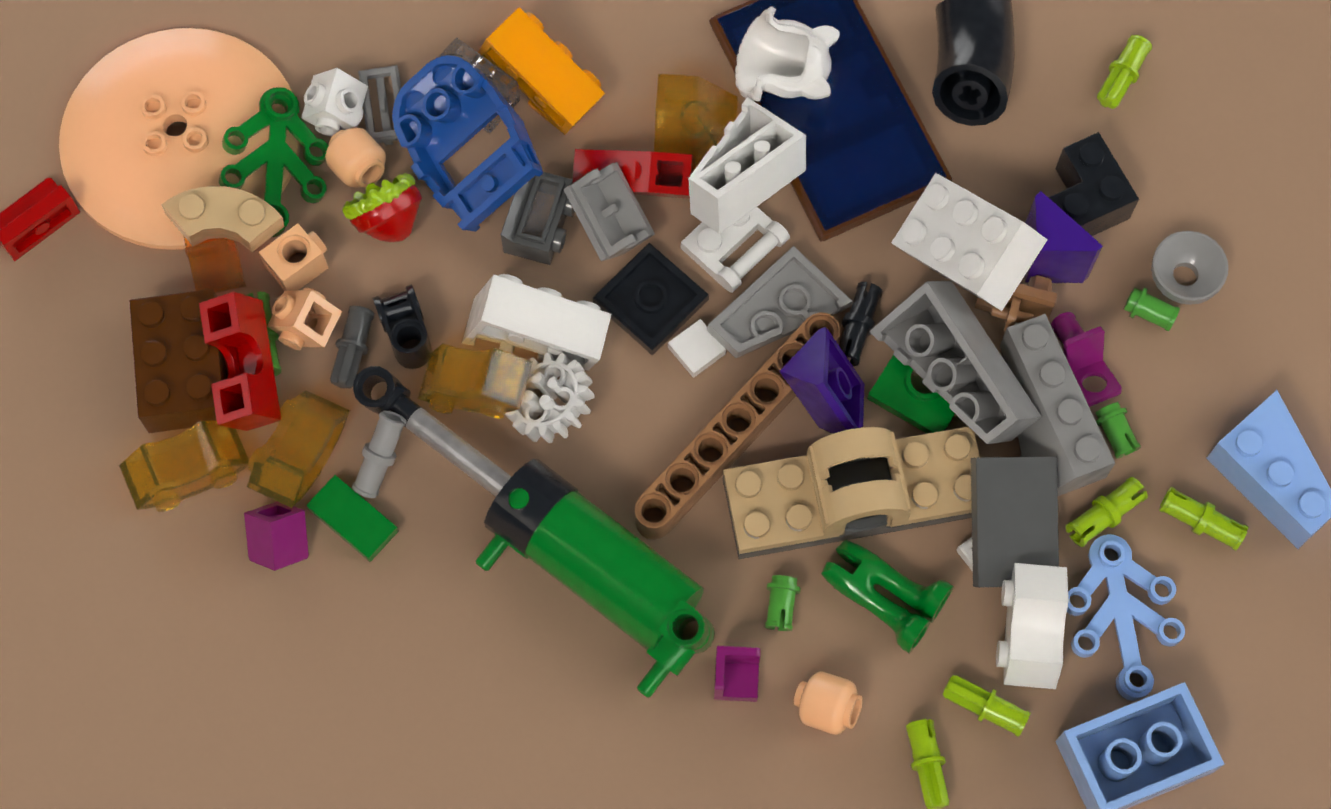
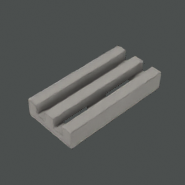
M398 65L358 71L359 81L368 86L363 103L366 131L377 143L384 142L385 146L393 145V141L398 140L395 130H391L384 77L391 76L395 101L401 89ZM375 78L383 132L376 133L368 79Z

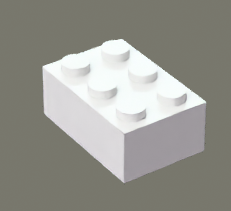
M935 173L891 243L917 261L1002 311L1047 242V239L1018 218Z

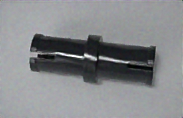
M867 282L858 283L850 312L844 314L842 320L844 330L839 347L847 358H851L850 363L852 366L859 365L867 336L871 335L869 331L875 327L873 317L883 291L873 283L870 285L869 292L866 291Z

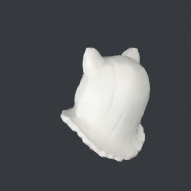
M774 7L764 10L751 23L739 46V53L736 59L737 66L735 67V85L739 89L741 96L745 97V99L748 97L753 101H760L764 91L783 98L804 96L816 100L829 97L831 88L826 81L832 64L829 47L839 39L840 31L827 25L812 29L795 20H777L774 17L776 11Z

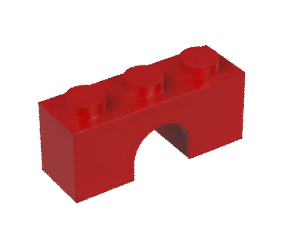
M233 291L199 303L205 344L215 346L220 350L228 368V379L211 384L217 425L249 431L281 421L263 300Z

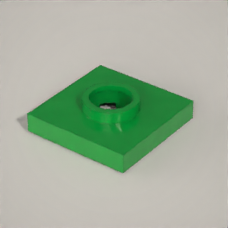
M893 355L869 392L867 400L926 434L946 431L955 416V413L949 408L950 404L937 392L928 394L918 392L911 383V374L914 370L909 365H903Z

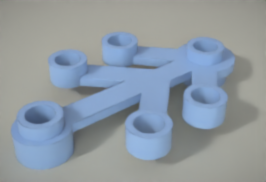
M1107 534L1098 537L1090 546L1088 558L1092 567L1079 585L1068 591L1069 603L1067 612L1073 616L1084 614L1091 605L1092 593L1104 578L1106 579L1109 596L1087 627L1075 634L1071 641V648L1079 657L1088 658L1092 656L1099 648L1100 637L1114 619L1123 663V669L1116 678V688L1123 698L1130 701H1139L1145 698L1152 690L1154 678L1151 671L1142 665L1133 619L1156 634L1158 641L1168 647L1177 645L1183 639L1185 627L1176 618H1163L1127 592L1124 577L1146 590L1152 602L1164 605L1175 596L1176 585L1169 577H1155L1132 560V551L1129 544L1117 535ZM1108 548L1115 550L1118 554V560H1108L1104 555V550ZM1155 585H1165L1168 588L1169 595L1167 597L1159 596L1155 592ZM1073 595L1082 597L1084 607H1074L1070 603V597ZM1164 626L1174 627L1177 631V638H1168L1164 634ZM1078 638H1089L1093 644L1092 649H1082L1078 644ZM1137 673L1141 675L1144 685L1142 687L1132 685L1129 679L1130 674Z

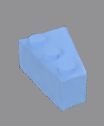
M1276 390L1221 439L1206 459L1299 549L1331 519V488L1278 390Z

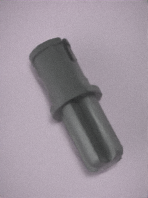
M361 306L349 307V315L342 338L338 339L335 344L338 352L330 381L333 385L343 389H351L353 387L362 356L366 355L369 350L366 342L375 313Z

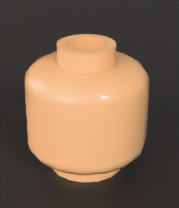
M353 127L340 130L331 137L325 159L328 167L348 187L358 188L367 187L368 184L376 183L381 178L385 170L386 155L384 149L363 128Z
M819 671L812 675L808 682L802 681L799 684L794 697V705L799 707L800 720L804 725L833 735H839L846 728L852 729L855 726L861 712L863 699L861 695L857 694L856 685L852 681Z

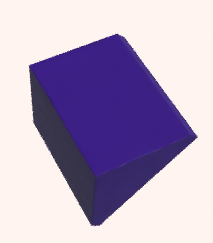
M1040 191L1033 200L1025 223L1045 237L1047 242L1025 274V282L1029 283L1030 277L1038 275L1051 279L1052 283H1083L1089 277L1103 246Z
M827 327L821 328L780 370V373L819 428L833 434L849 429L862 428L865 384Z

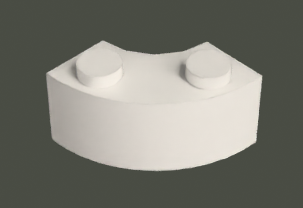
M1015 563L1011 580L1003 581L1001 604L1008 607L1005 641H998L996 666L1004 667V685L1056 689L1063 666L1064 627L1069 603L1067 567Z

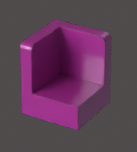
M277 501L244 513L248 557L251 562L276 571L308 558L305 510Z
M717 646L714 700L757 702L761 648Z

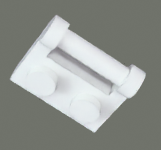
M756 207L720 234L702 222L681 241V249L723 288L733 293L742 284L741 279L775 246L781 247L790 239V235L780 223L773 221ZM757 230L764 235L730 268L722 264Z

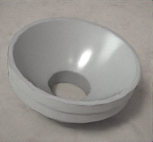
M1181 231L1169 235L1159 244L1152 258L1151 272L1157 288L1169 299L1181 304H1200L1215 296L1225 284L1228 276V261L1220 245L1209 236L1200 232ZM1182 266L1190 268L1196 275V282L1190 286L1179 284L1174 279L1173 270Z

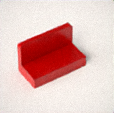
M48 177L0 212V245L16 261L78 215L80 211L62 185L58 186L52 178Z

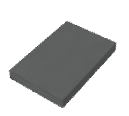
M1057 456L971 458L973 587H1002L1004 580H1011L1015 563L1059 567Z

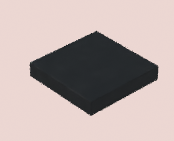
M648 243L593 297V303L597 304L602 311L610 313L611 319L652 356L709 300L707 292L651 243Z

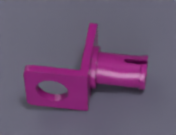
M1064 312L1054 318L1051 322L1052 329L1064 346L1065 357L1088 406H1094L1120 395L1122 387L1103 360L1105 332L1102 327L1099 326L1084 332L1072 312ZM1090 376H1098L1106 381L1107 386L1100 392H1090L1083 387L1082 382Z

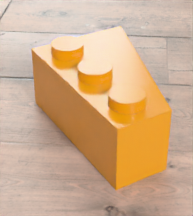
M518 7L486 38L473 60L481 67L488 62L504 75L500 79L504 86L510 90L516 85L530 99L528 105L566 135L597 104L605 92L601 89V83L593 73L586 69L582 70L572 60L573 56L564 44L559 41L554 42L543 31L544 26L535 15L530 12L525 13Z

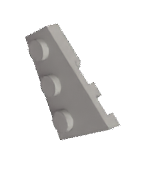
M793 246L708 324L707 331L735 358H738L794 333L812 314L822 312L834 315L850 308L853 301Z

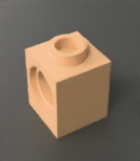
M298 223L258 252L265 269L284 291L300 290L328 269L324 253L328 251L325 244L314 231L307 234ZM296 253L306 254L305 258L300 262H288L289 258Z

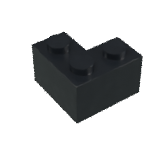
M1097 132L1064 147L1055 169L1067 189L1048 198L1091 236L1129 220L1139 198L1100 133Z

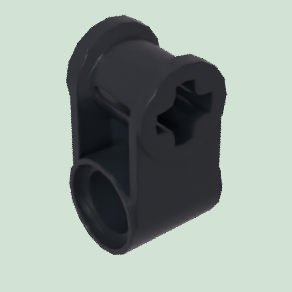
M412 284L406 286L405 291L383 299L379 296L373 297L385 333L387 332L399 364L409 369H417L426 365L431 358L432 349L423 322L424 317ZM416 339L420 341L414 348L406 349L402 347L408 340Z

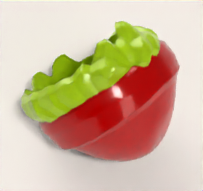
M405 173L397 175L393 183L384 179L381 183L382 187L374 183L368 184L364 194L357 191L353 195V200L351 202L346 201L342 209L344 216L350 220L359 233H365L384 242H400L408 238L412 232L422 196L417 186H415L414 177Z

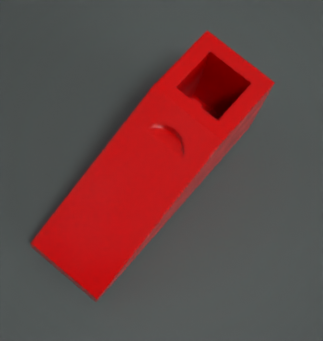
M575 149L572 180L574 183L595 169L601 171L606 166L617 162L635 195L690 199L688 178L695 170L696 159L692 154Z

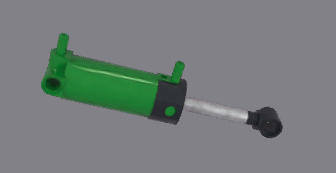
M370 366L357 374L353 383V392L360 404L378 415L385 410L403 416L407 421L405 427L496 497L484 521L485 527L494 533L495 536L475 560L476 564L483 570L489 571L509 545L524 558H529L647 649L646 653L653 657L656 662L638 684L637 690L647 698L651 697L670 671L678 676L695 653L704 652L712 645L715 636L713 625L695 609L703 595L704 588L578 493V489L539 459L530 460L511 477L411 400L410 390L403 386L389 371L380 366ZM386 382L387 390L384 396L380 399L372 400L371 391L377 383ZM697 621L699 627L696 636L692 639L684 640L682 636L684 627L690 622Z

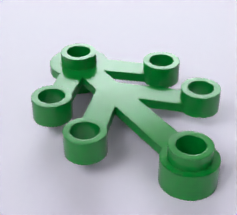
M282 87L267 90L260 99L258 113L240 126L231 127L226 130L222 139V146L226 152L233 155L242 153L248 144V139L268 126L269 137L267 142L237 164L224 167L219 177L220 186L241 189L245 179L266 164L264 201L278 211L283 217L285 226L272 237L281 235L289 222L288 210L281 204L283 166L301 185L300 193L305 201L318 203L323 199L327 190L325 181L315 176L285 142L286 129L304 146L303 157L310 165L318 166L325 162L328 144L324 140L317 138L299 118L300 104L297 97L290 90ZM280 104L285 108L286 112L279 114L273 111L272 105ZM237 136L242 140V144L239 146L232 145L228 137ZM309 148H319L323 156H313ZM229 173L235 174L239 178V182L236 184L229 183L225 175ZM307 185H316L320 189V193L317 195L311 194L307 190Z

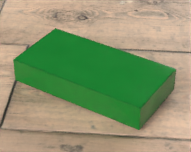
M336 475L306 505L310 512L369 562L399 532L397 526Z

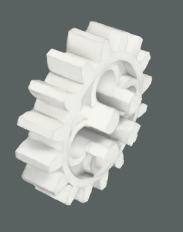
M550 352L545 353L541 363L532 357L530 358L531 368L526 371L518 367L516 371L520 376L519 380L508 381L507 383L513 394L503 397V401L510 407L505 412V415L513 422L512 426L520 434H526L533 442H537L542 437L546 442L552 443L555 433H559L565 439L568 437L567 428L570 425L576 428L582 426L581 422L577 419L579 415H586L591 412L585 401L595 398V394L588 388L593 383L592 379L584 372L585 369L576 360L571 361L563 353L558 356L557 360ZM539 389L544 395L539 398L532 390ZM558 396L566 405L559 406L554 400Z

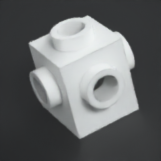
M338 68L314 75L311 85L304 95L305 106L301 118L314 125L319 133L327 136H333L340 130L357 127L363 117L362 107L368 86Z

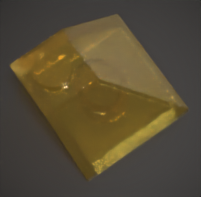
M658 74L654 152L692 154L696 159V169L711 146H717L723 138L724 128L730 121L734 122L736 120L738 97L699 76Z

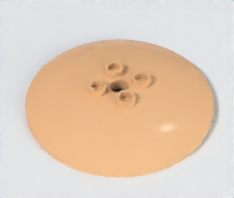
M177 28L162 30L133 39L104 56L89 70L74 90L66 106L59 135L60 162L64 177L77 202L87 215L99 226L125 241L154 249L179 250L203 247L227 239H207L192 246L168 218L161 204L191 189L220 186L219 177L223 168L228 165L237 164L267 142L269 137L268 126L248 139V144L242 153L233 155L226 152L222 146V139L226 130L231 127L240 126L258 113L260 99L267 90L282 87L291 91L290 86L280 70L262 52L236 37L221 32L197 28ZM272 105L273 111L279 114L286 112L282 105ZM174 122H184L187 124L185 132L179 136L166 134L167 128ZM286 129L285 142L299 157L301 143ZM228 137L232 145L239 146L242 144V140L239 137ZM266 164L248 176L240 190L247 191L264 200ZM284 166L282 193L292 177ZM229 173L225 175L229 183L236 184L239 182V178L235 174Z

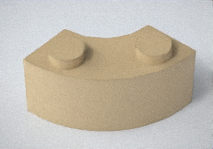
M225 186L195 188L182 192L161 204L168 218L192 246L207 239L227 238L240 242L253 252L285 227L283 217L275 208L258 196L237 188Z

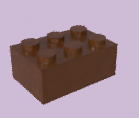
M214 289L129 300L138 418L148 433L217 424L211 384L228 379V368L220 350L215 346L205 344L199 303L217 297Z

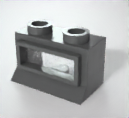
M544 172L541 176H534L514 194L501 232L504 253L547 265L551 264L554 252L561 253L565 243L567 230L562 228L566 216L573 217L575 213L563 190L573 184L572 179Z

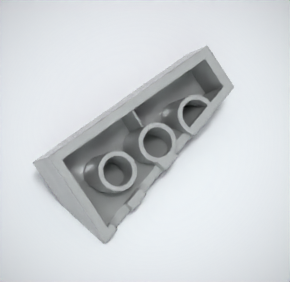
M952 281L925 282L869 331L878 341H884L894 351L893 355L903 365H909L924 379L922 383L928 389L942 396L950 404L949 408L986 444L1012 441L1042 417Z
M1046 314L1007 327L1000 344L1002 357L1042 416L1018 435L1021 450L1020 457L1057 456L1058 496L1105 479L1115 465V461Z

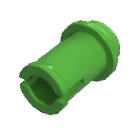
M1134 287L1124 306V310L1130 312L1129 317L1134 318L1136 315L1169 332L1178 316L1180 308L1148 294V289L1145 287L1142 290Z
M1119 402L1109 404L1095 412L1098 418L1096 423L1098 426H1102L1116 459L1122 458L1124 455L1127 456L1141 448L1125 417L1128 411L1126 408H1121Z
M773 575L771 583H767L766 589L770 591L765 628L774 630L775 627H778V631H792L795 595L799 594L801 589L797 586V578Z

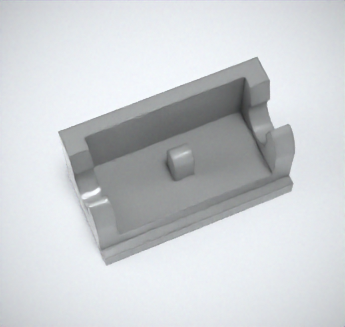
M617 162L606 166L601 171L595 169L563 189L601 261L624 255L655 235Z

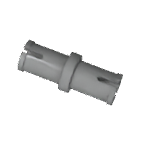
M384 410L380 412L371 441L363 447L362 456L364 459L357 478L352 485V489L359 495L368 498H376L379 495V489L387 468L394 464L397 457L394 450L402 429L407 422L403 416L391 411Z

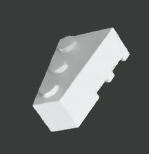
M747 97L742 104V111L734 122L730 121L724 128V136L718 145L711 146L688 178L691 215L717 233H722L806 171V135Z
M508 274L493 275L474 298L462 340L463 344L474 346L476 338L500 343V352L512 354L514 347L523 348L538 353L537 360L543 361L545 353L550 352L556 360L563 353L571 361L576 360L585 370L591 369L601 358L611 314L601 311L600 307L595 303L589 301L574 302L562 298L561 293L554 289L545 287L536 289L522 284L521 279Z

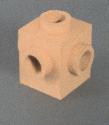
M311 288L284 291L272 307L273 315L267 327L280 335L278 340L282 344L294 350H301L302 347H325L342 311L329 303L324 295Z

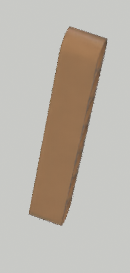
M819 312L808 317L639 497L635 503L634 512L635 525L642 536L653 540L666 536L723 475V469H729L796 397V394L784 379L780 370L784 367L783 364L789 361L811 338L810 335L821 328L827 327L838 344L840 325L834 316ZM766 389L774 392L776 398L773 401L764 402L759 400L755 394L760 390ZM733 419H742L748 423L749 428L745 431L737 432L730 429L727 424ZM712 448L719 451L722 456L717 461L708 462L703 460L699 454L704 449ZM685 478L690 480L694 486L687 492H678L672 488L671 484L676 479ZM657 508L663 511L666 516L660 522L650 523L642 515L648 509Z

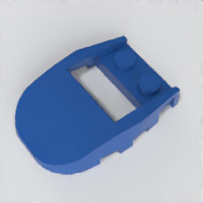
M452 55L435 58L427 63L400 89L392 112V121L401 147L408 149L414 163L411 169L418 180H424L434 192L432 196L443 208L455 211L462 219L457 224L462 230L476 232L480 229L479 224L529 180L534 176H541L544 173L523 120L492 82L478 68L464 59ZM499 115L508 128L507 130L511 138L456 185L443 163Z

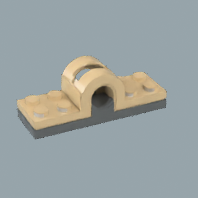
M968 426L895 439L894 432L886 428H855L837 432L817 440L809 446L807 455L723 469L722 480L738 559L972 518L971 458L980 457L974 431Z

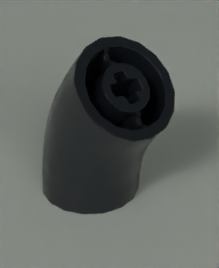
M944 0L937 4L935 8L938 31L937 72L932 89L935 105L943 115L956 123L968 126L989 124L997 120L1006 110L1012 85L1015 40L1011 0Z

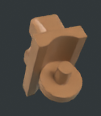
M1036 275L1030 277L1028 285L1021 283L1018 285L1002 311L977 297L974 308L991 312V316L1005 319L1003 329L1005 332L1007 327L1015 325V322L1021 323L1046 314L1049 320L1056 302L1057 293L1052 292L1051 279Z

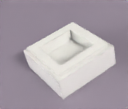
M701 319L668 342L669 350L693 378L726 354L725 347L707 331V326Z

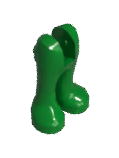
M844 540L836 548V552L846 562L857 568L854 574H851L837 564L826 562L821 575L834 589L858 605L866 608L887 624L895 632L897 644L910 654L927 632L930 622L933 623L942 610L954 586L944 580H938L929 586L920 585L896 571L866 548ZM874 585L884 587L920 615L910 613L905 608L891 602L876 591Z

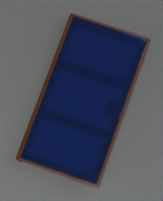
M750 0L709 20V24L735 75L736 59L742 39L755 18L760 16L769 7L776 9L774 17L777 20H795L812 29L827 25L840 31L839 39L829 47L832 63L830 74L826 80L831 88L829 97L816 100L804 96L783 98L763 91L761 100L754 101L806 135V171L790 183L821 242L918 200L935 173L952 182L949 171L857 0Z

